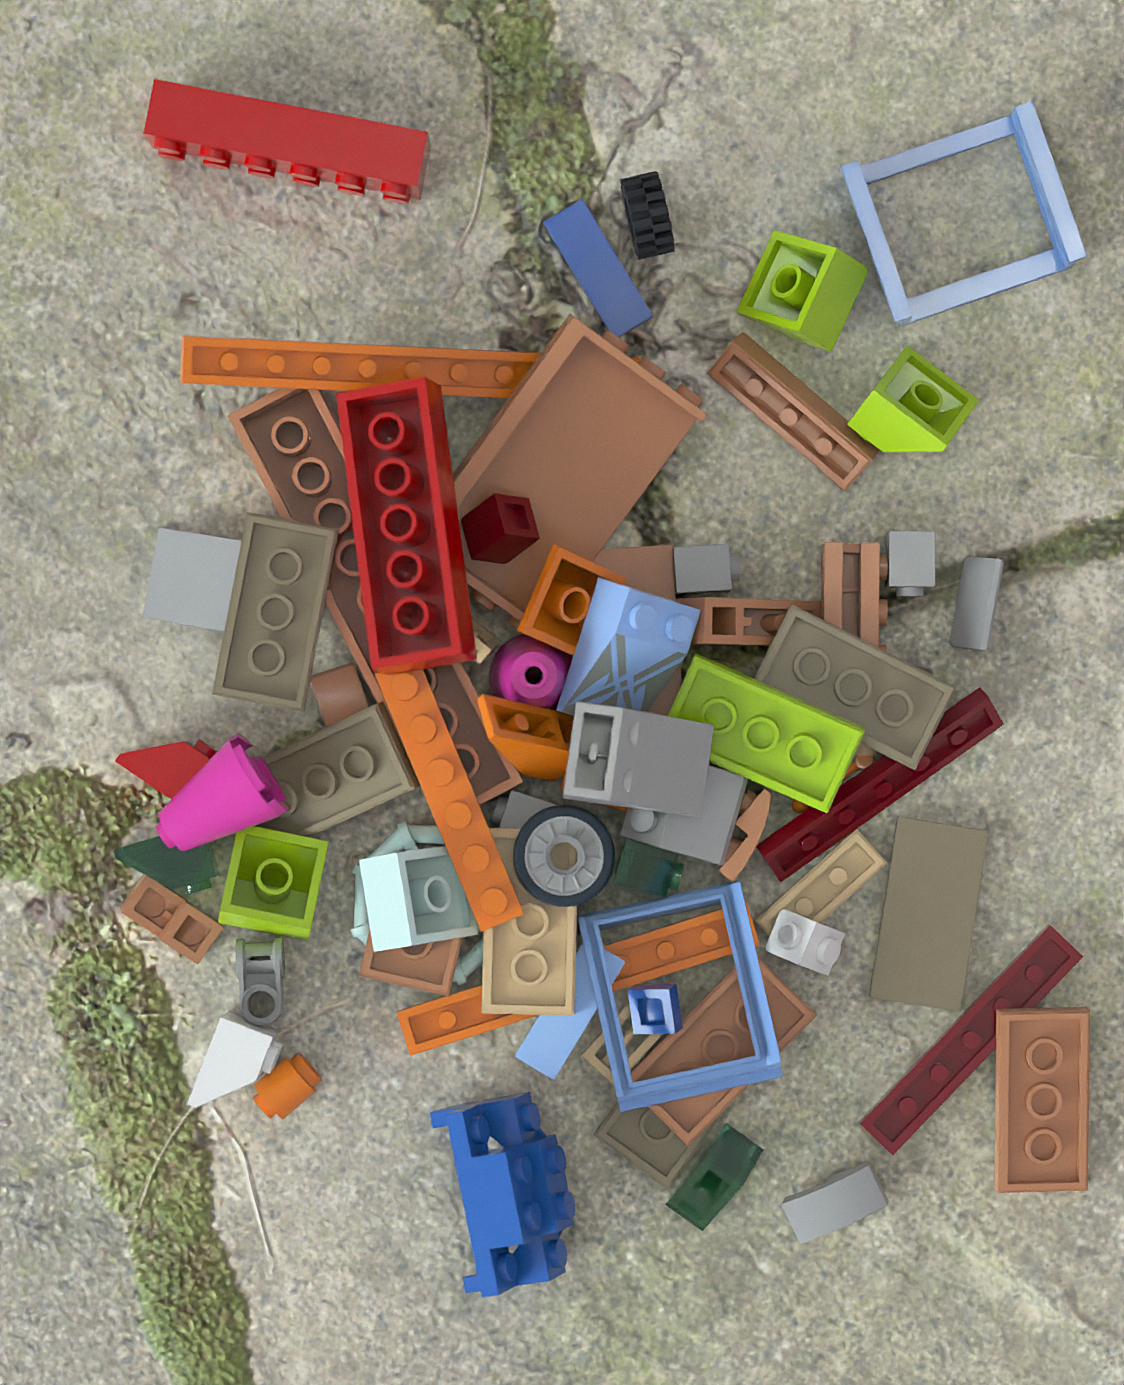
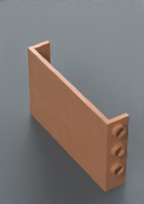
M571 313L453 473L467 584L474 588L470 595L490 610H493L498 605L511 614L507 621L516 629H518L553 544L593 562L695 421L699 419L703 422L708 416L698 407L703 401L702 398L683 384H680L674 390L662 381L666 372L645 356L640 363H637L625 354L629 347L627 343L608 329L603 336L599 335ZM494 493L529 498L540 537L538 541L506 564L471 560L461 523L462 518Z

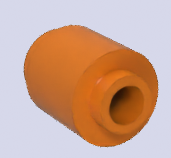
M298 1052L292 1058L286 1056L271 1070L270 1074L267 1073L254 1084L258 1094L253 1097V1100L270 1119L277 1114L284 1120L317 1091L315 1086L322 1081V1078L312 1064Z

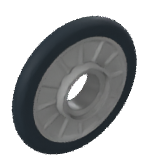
M572 805L551 806L530 817L519 831L513 850L514 868L523 887L539 901L557 907L580 905L594 898L607 885L615 864L613 839L604 823L588 810ZM567 842L576 848L578 859L572 868L559 869L552 863L550 855L552 848L556 844Z

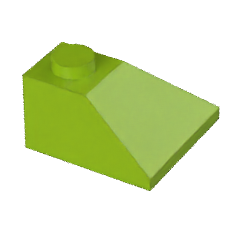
M907 345L847 425L855 430L865 441L872 443L882 452H943L979 402V399Z

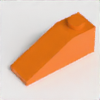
M484 694L477 699L488 740L522 775L555 782L566 774L574 715Z

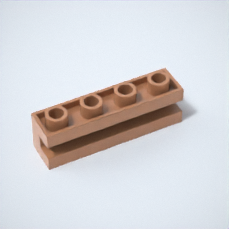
M824 542L821 545V619L887 652L886 645H879V626H887L888 614L887 599H879V581H887L888 555L887 553H880V543L861 542L860 544H843V542Z

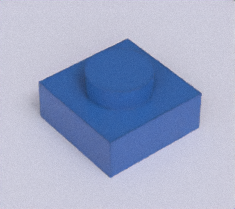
M677 984L634 985L627 990L634 1034H676L683 1028Z

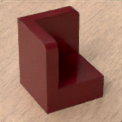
M494 493L461 520L471 560L506 564L540 539L529 498Z

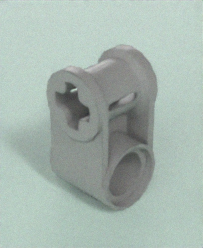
M275 937L273 942L246 943L244 939H236V971L239 980L241 1013L247 1021L255 1025L273 1023L281 1016L284 1010L283 978L285 977V953L283 937ZM253 956H270V960L251 961L250 958ZM259 991L269 993L275 1003L274 1010L265 1018L255 1015L250 1007L251 998Z

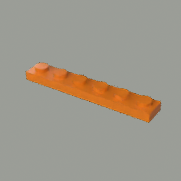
M419 669L389 675L382 672L376 673L375 676L480 931H485L524 915L424 670Z

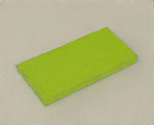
M695 653L668 714V717L714 725L709 762L825 813H828L865 732V727L697 653Z

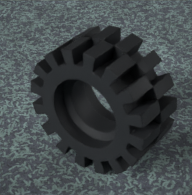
M653 171L620 179L628 228L638 260L675 252L672 225L668 214L669 210L658 172Z

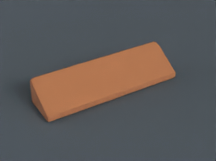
M741 333L729 345L707 372L710 377L844 491L849 488L880 451L872 443L865 441L855 430L847 425L848 420L745 333Z

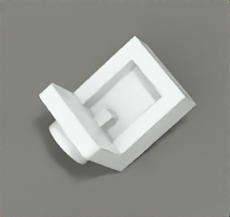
M782 909L766 944V951L828 976L832 965L840 955L841 943L845 933L789 910Z

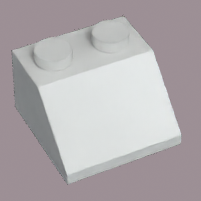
M229 1011L220 1017L187 1105L194 1108L257 1081L264 1072L270 1074L278 1061L283 1044L276 1042L279 1031L265 1025L252 1024L245 1017Z

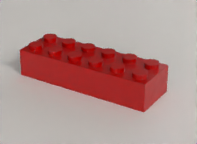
M158 79L153 81L143 132L151 146L159 150L158 156L166 159L185 161L186 155L202 158L203 165L230 170L232 163L248 167V173L251 175L271 179L275 178L276 172L293 176L292 181L300 185L319 187L320 181L337 184V190L357 196H364L365 189L381 192L383 193V200L398 204H409L410 198L421 200L431 148L427 131Z
M420 377L336 393L372 670L389 675L477 660L441 386L427 377Z

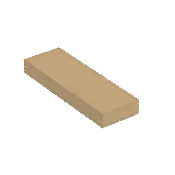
M856 829L761 913L755 921L769 937L782 909L821 923L884 867L887 862L859 830Z

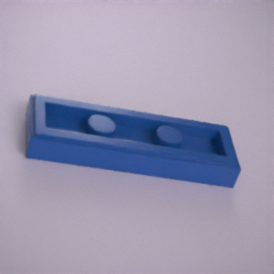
M583 199L543 222V225L606 329L620 338L653 318L651 311Z

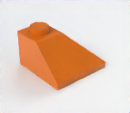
M553 544L517 631L574 656L598 578L622 585L625 584L627 578Z

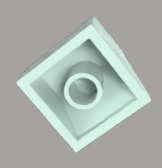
M446 846L398 852L359 860L374 952L478 935L476 918Z

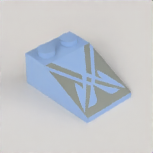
M598 578L556 710L574 715L577 701L647 712L687 655L701 610L665 597Z

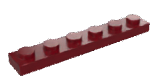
M979 687L945 711L916 770L883 755L839 787L828 813L810 806L806 811L760 842L756 848L780 883L1004 725L990 698Z
M1048 924L859 1121L860 1125L886 1150L894 1155L995 1050L996 1009L1035 1008L1083 956Z

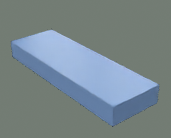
M583 943L576 953L574 1016L539 1015L514 1056L552 1080H555L597 1010ZM603 948L612 985L625 961Z

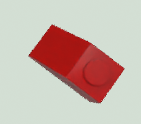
M198 739L195 745L188 741L121 753L115 762L172 799L215 755L217 750Z

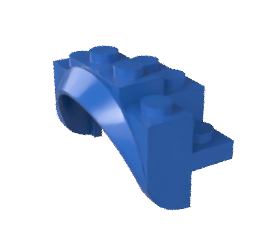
M530 1092L472 1101L430 1112L433 1128L448 1126L477 1274L463 1277L465 1293L481 1291L482 1298L498 1296L515 1286L551 1281L565 1273L567 1249L564 1241L559 1238L564 1229L574 1225L575 1202L571 1192L568 1191L564 1150L558 1145L556 1134L546 1135L540 1128L539 1110L536 1104L532 1103ZM492 1137L503 1147L489 1150L487 1144L489 1138ZM518 1245L513 1254L509 1253L508 1246Z

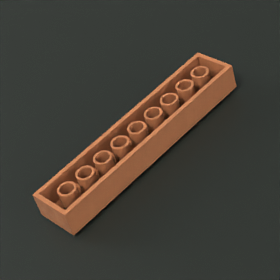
M278 388L227 416L281 519L339 530L325 603L377 703H384L407 754L375 674L379 671L372 670L341 431L318 389ZM460 662L423 669L479 805L523 783L524 781L518 770L488 740L477 700L479 695L463 664Z

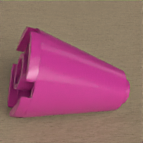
M524 634L517 635L505 642L492 660L489 670L491 693L493 697L556 710L573 655ZM531 666H536L543 672V679L538 684H530L525 679V673Z
M236 734L231 737L158 813L161 823L155 827L169 849L177 846L178 849L184 852L280 817L289 811V807L282 803L287 799L262 757L257 759L253 756L251 758L247 754L246 750L251 748L252 744L242 734Z

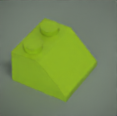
M773 230L736 313L798 342L832 352L868 274L869 268L836 247Z
M257 826L236 832L218 923L308 941L329 841Z

